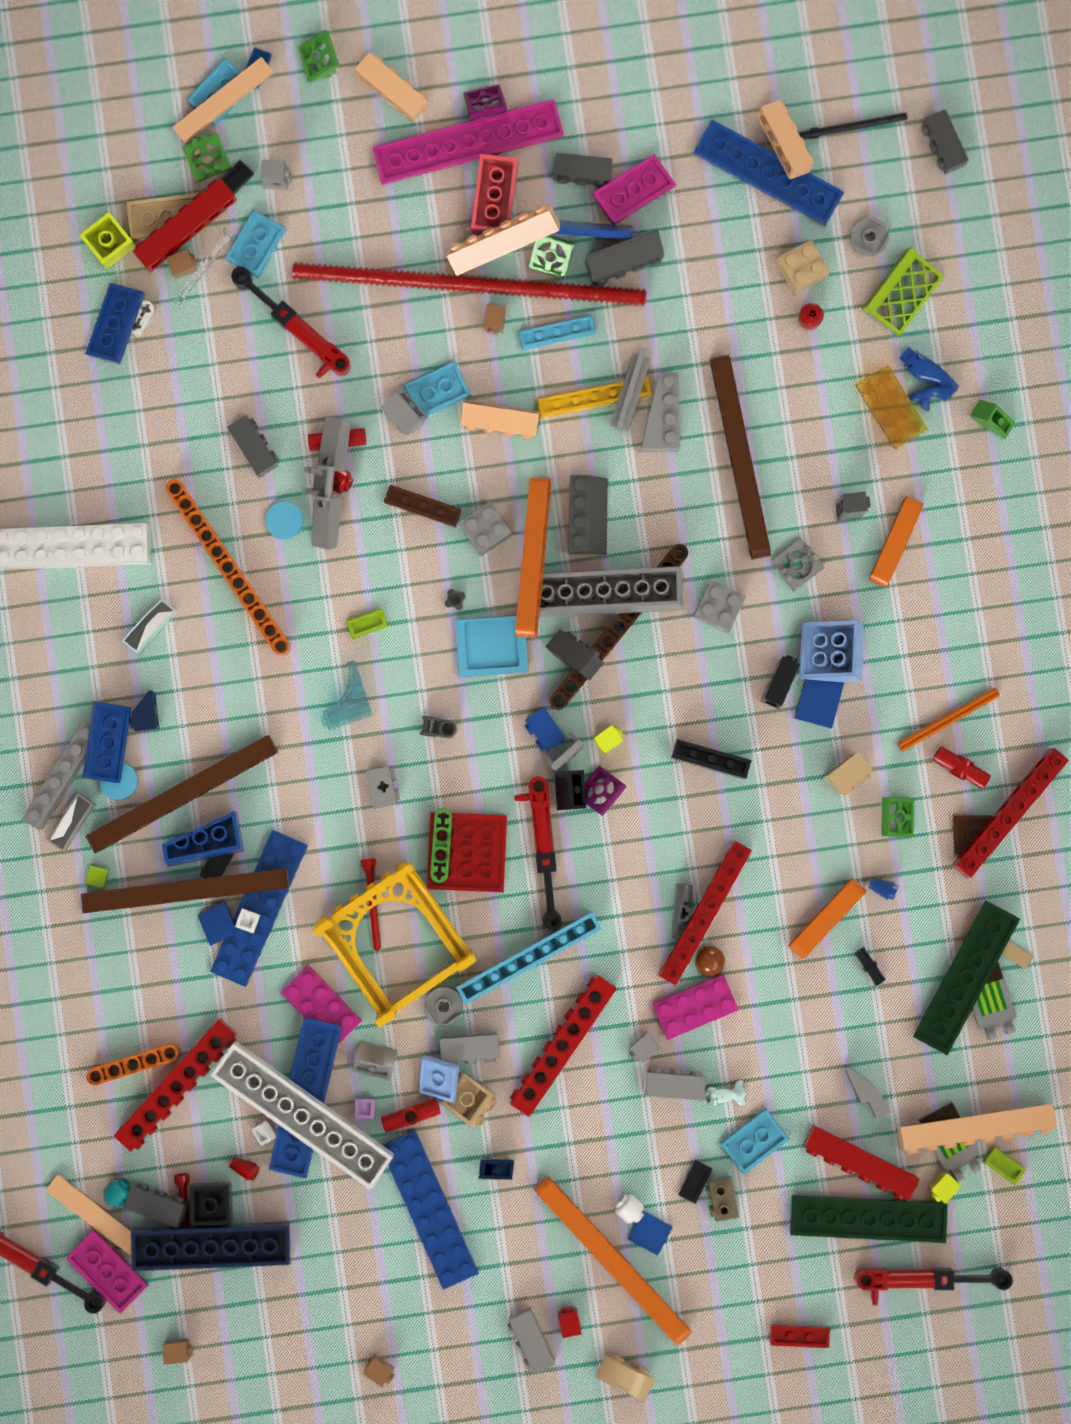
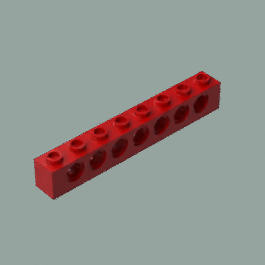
M1056 748L1048 749L951 866L965 878H971L1069 760Z
M733 841L658 976L677 985L751 854V849L737 841Z
M597 975L590 978L586 984L589 988L585 994L582 992L575 1000L578 1004L574 1010L572 1008L568 1010L564 1017L567 1020L563 1026L559 1024L554 1031L555 1038L552 1042L547 1041L542 1049L545 1051L542 1057H536L531 1065L534 1067L531 1073L526 1072L520 1081L523 1083L520 1089L515 1088L509 1097L512 1100L510 1105L526 1116H531L617 990V987L601 976ZM592 991L600 993V999L596 1002L591 1001L589 998ZM582 1007H587L590 1011L589 1015L585 1018L580 1017L578 1014L579 1009ZM571 1023H575L579 1027L575 1034H571L567 1030L568 1025ZM560 1039H564L568 1043L567 1048L564 1050H560L556 1046L557 1041ZM550 1055L555 1056L557 1059L556 1064L553 1066H549L545 1062L546 1058ZM539 1071L546 1075L545 1080L542 1082H538L534 1078L535 1074ZM532 1088L535 1094L533 1097L527 1098L524 1096V1090Z
M218 1019L116 1132L114 1137L130 1152L134 1149L139 1150L145 1143L143 1139L146 1135L149 1134L151 1136L158 1129L156 1124L161 1119L165 1121L172 1113L170 1109L173 1105L178 1106L185 1099L182 1095L187 1090L191 1092L198 1084L196 1080L200 1075L204 1077L211 1070L209 1065L213 1061L217 1063L224 1055L222 1051L226 1047L230 1048L237 1041L235 1037L238 1033L224 1020ZM214 1037H218L221 1040L219 1048L214 1047L212 1044ZM200 1052L208 1054L207 1062H202L199 1059ZM188 1066H191L195 1069V1075L193 1077L188 1076L186 1074V1068ZM174 1081H179L182 1084L181 1091H176L173 1088ZM162 1095L167 1096L169 1099V1103L166 1106L160 1103ZM148 1110L155 1112L156 1118L154 1120L148 1119ZM135 1125L142 1127V1134L138 1135L134 1132Z

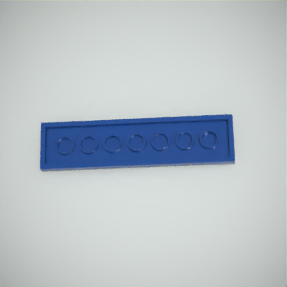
M711 120L693 153L824 226L828 223L844 194V191L811 173L789 180L776 154L714 120Z
M272 830L254 872L287 869L290 888L308 845ZM289 888L244 894L233 920L236 925L242 908L261 915L255 932L251 933L237 928L238 933L223 941L210 972L244 987L247 986Z
M304 1017L290 1080L322 1103H325L342 1025ZM279 1125L268 1170L307 1178L314 1149Z
M416 1130L383 1144L385 1148L394 1153V1157L388 1166L442 1289L449 1288L479 1274Z

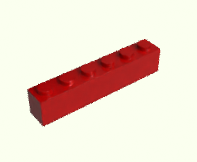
M221 178L217 181H212L208 185L207 190L196 194L189 205H183L177 215L169 217L160 229L153 230L147 240L140 241L135 246L133 253L150 273L167 260L166 257L173 255L237 201L235 194Z
M812 1125L803 1144V1147L806 1148V1153L814 1157L818 1154L824 1157V1162L832 1166L836 1163L842 1166V1171L850 1175L854 1172L859 1175L858 1178L866 1183L872 1181L876 1183L875 1187L884 1192L889 1189L894 1192L893 1196L902 1201L905 1198L911 1199L920 1181V1178L815 1125Z

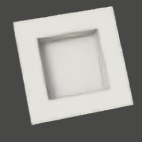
M242 908L235 927L254 933L261 915Z
M267 1120L251 1129L261 1146L276 1138Z

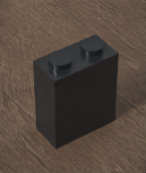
M787 655L786 657L782 656L778 660L761 702L777 709L782 707L800 666L796 658Z

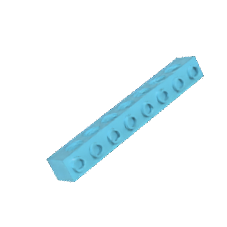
M590 912L460 984L456 988L466 1005L601 930V927L593 912Z

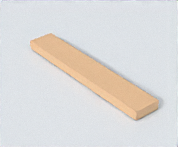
M260 57L174 125L173 129L186 143L274 74V72L264 59Z
M58 1174L45 1191L131 1256L132 1230Z

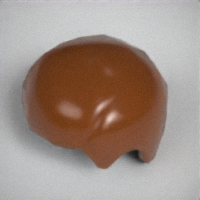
M713 946L701 949L695 960L698 972L705 977L718 975L725 965L723 952Z

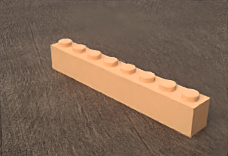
M1053 1104L900 1127L897 1128L901 1152L907 1151V1155L919 1153L918 1149L926 1148V1152L938 1150L937 1146L945 1145V1149L957 1147L956 1143L964 1142V1146L974 1145L976 1144L975 1140L983 1139V1143L995 1141L994 1137L1002 1136V1140L1014 1138L1013 1134L1021 1133V1137L1033 1135L1032 1131L1040 1130V1134L1052 1132L1051 1128L1057 1127Z

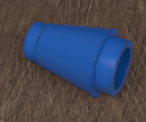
M872 878L868 888L886 900H893L899 886L895 885V882Z

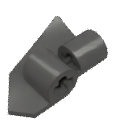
M676 884L672 938H675L679 922H686L691 918V909L683 905V903H692L693 885ZM682 908L688 914L684 916V919H681Z

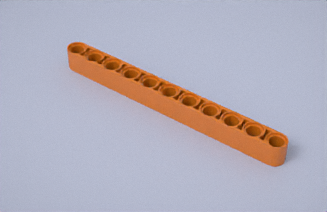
M176 479L170 480L166 484V491L272 650L277 655H287L291 650V645L184 485ZM179 485L180 491L176 494L171 493L172 487ZM184 501L191 502L188 509H182ZM194 517H201L200 524H192ZM211 532V539L204 541L203 534ZM216 548H222V554L215 557L213 551ZM231 563L233 565L232 571L224 572V566ZM237 579L244 581L241 588H235L234 586ZM247 595L254 596V601L251 604L245 603ZM259 610L265 612V616L261 620H257L255 617L256 612ZM269 626H274L275 633L268 636L266 629ZM279 642L286 643V648L282 652L276 649Z
M548 1175L533 1188L536 1194L677 1346L693 1333Z

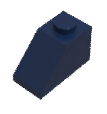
M153 690L148 691L132 711V717L129 718V722L134 732L160 730L156 692Z

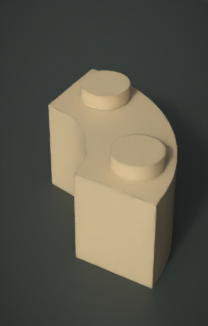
M614 1354L613 1357L605 1355L595 1377L614 1388L618 1386L627 1390L626 1393L631 1396L646 1400L655 1381V1378L649 1375L650 1371L641 1366L639 1368L633 1367L625 1363V1359Z

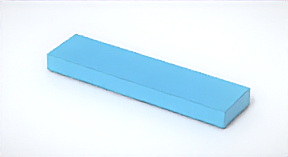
M592 315L521 330L518 331L522 351L595 335L596 329Z

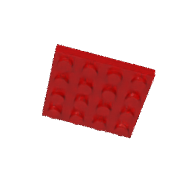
M430 812L427 889L504 893L507 815L452 813L448 878L442 883H437L431 878L435 812ZM446 813L438 814V818H441V824L437 823V828H449V824L445 825V819L449 818V815ZM445 830L437 832V839L439 841L447 839L448 834ZM443 849L437 850L435 853L436 859L444 860L446 852ZM434 862V866H438V871L434 872V876L441 880V877L445 876V873L441 871L442 866L446 867V863Z

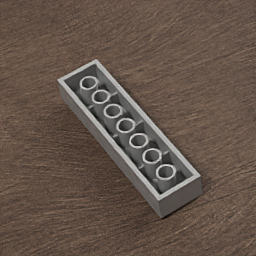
M681 567L543 574L539 617L684 610L683 572Z

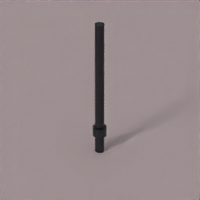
M905 112L823 128L813 127L810 130L798 132V134L803 139H817L823 135L904 121L908 119V116Z

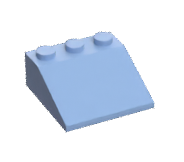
M858 620L802 622L800 679L843 683L862 682L864 626Z

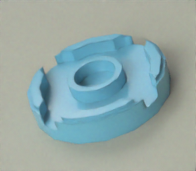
M286 501L273 505L268 510L265 518L266 527L275 538L281 540L294 538L300 533L304 524L303 514L300 509L293 503Z
M123 762L121 782L99 781L100 788L107 797L114 800H123L136 791L138 776L132 766Z

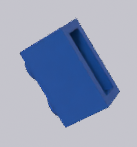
M545 707L525 720L527 723L524 725L530 735L534 733L538 739L535 743L541 751L545 749L548 752L566 740Z

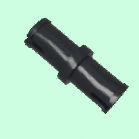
M865 947L860 948L854 953L863 965L864 972L869 974L875 986L886 980L876 966L877 962L872 960Z

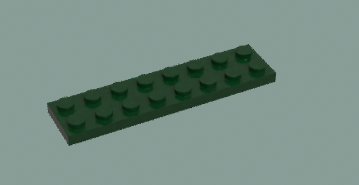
M985 900L912 1037L948 1056L1020 918Z
M791 1195L790 1235L946 1243L948 1204L942 1202Z

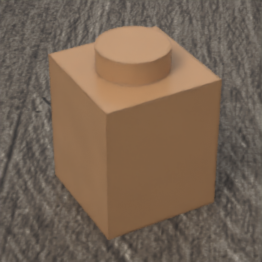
M188 249L166 257L175 279L197 272L195 265H198L194 254L190 255Z
M487 304L484 320V330L487 333L497 335L498 332L503 333L506 306Z
M189 1339L170 1340L163 1343L164 1364L187 1363L190 1357L193 1356L192 1344L189 1345Z
M376 1354L363 1372V1375L380 1387H383L385 1383L389 1384L395 1374L392 1373L394 1367Z

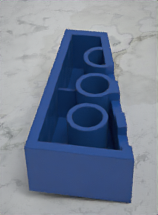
M233 811L203 827L196 828L186 835L184 834L162 844L165 864L170 867L244 852L238 814Z

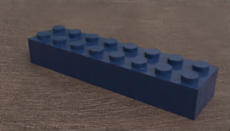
M290 1222L181 1226L177 1228L173 1226L133 1228L131 1231L132 1271L290 1265Z

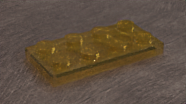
M889 365L855 385L894 450L928 430Z

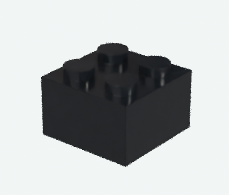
M232 1182L193 1183L190 1186L191 1226L230 1225L233 1222Z

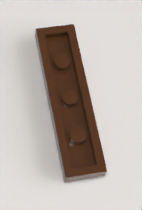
M389 485L384 499V504L456 528L462 512L460 508L393 485Z

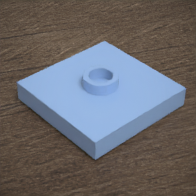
M424 1055L421 1061L419 1093L454 1103L457 1098L460 1065Z

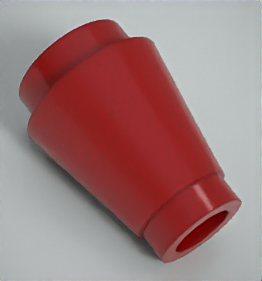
M236 1157L232 1159L229 1168L247 1181H254L260 1169L256 1163Z

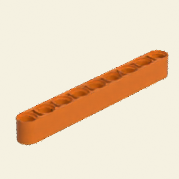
M530 478L515 628L517 637H537L551 497L550 478Z

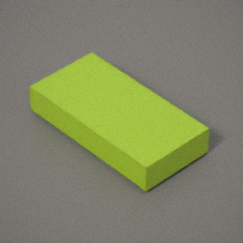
M382 608L346 621L352 639L389 627Z
M994 1146L983 1160V1163L1014 1185L1018 1183L1026 1171L1024 1167Z

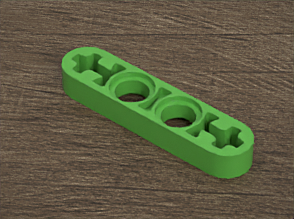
M447 808L438 809L434 817L431 878L437 883L446 881L449 872L452 813ZM442 811H446V814L449 815V818L445 819V825L449 824V828H437V823L441 824V818H438V814H442ZM445 830L448 837L445 841L437 839L438 831ZM439 849H443L446 852V858L441 861L435 857V853ZM434 862L446 863V867L442 866L441 871L445 873V876H442L441 880L434 876V872L438 871V866H434Z

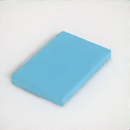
M224 58L188 97L187 101L197 108L241 72ZM231 108L215 119L212 124L216 126Z
M253 210L227 253L225 260L237 267H245L250 274L259 278L283 237L286 228Z
M455 361L404 384L407 394L426 416H430L471 396Z
M764 1108L720 1142V1144L744 1175L790 1139L769 1111Z

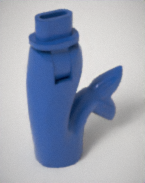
M908 347L899 357L905 363L903 366L907 367L909 373L916 379L936 384V386L926 387L906 396L910 401H919L925 411L929 412L931 397L947 402L960 387L944 369L926 356L918 354L917 350L913 351Z

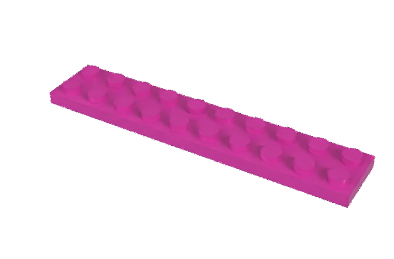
M552 99L375 146L372 149L381 183L385 185L480 159V154L495 156L564 137V132L555 100Z

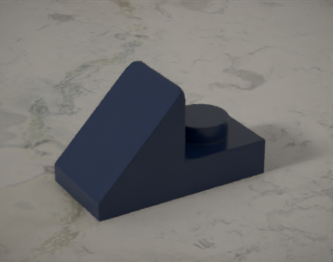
M484 1156L480 1160L478 1179L512 1180L514 1160L493 1159Z

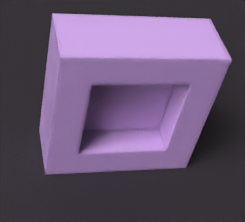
M355 1098V1118L374 1119L375 1098Z

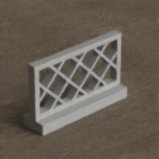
M641 347L639 354H632L610 425L612 427L629 431L651 358L645 356L646 348Z

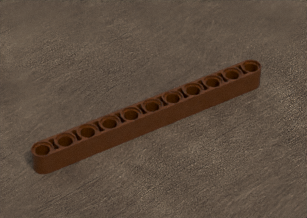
M729 355L710 358L750 556L752 560L771 556L770 544L731 359Z
M683 544L675 545L656 568H662L664 564L680 567L688 556L687 547ZM677 549L683 550L684 557L677 558L674 555V551ZM636 612L634 617H628L626 613H619L591 647L600 653L602 661L643 612ZM615 623H622L624 630L622 632L615 631ZM609 637L612 640V645L609 647L603 646L602 639ZM573 669L550 698L551 707L555 710L564 709L588 679L579 676ZM572 681L576 684V689L568 691L565 688V684ZM556 696H561L564 699L562 706L554 705L553 699Z
M270 735L265 736L89 833L85 837L94 854L274 756L278 753V750Z
M269 870L82 893V913L288 889V870Z

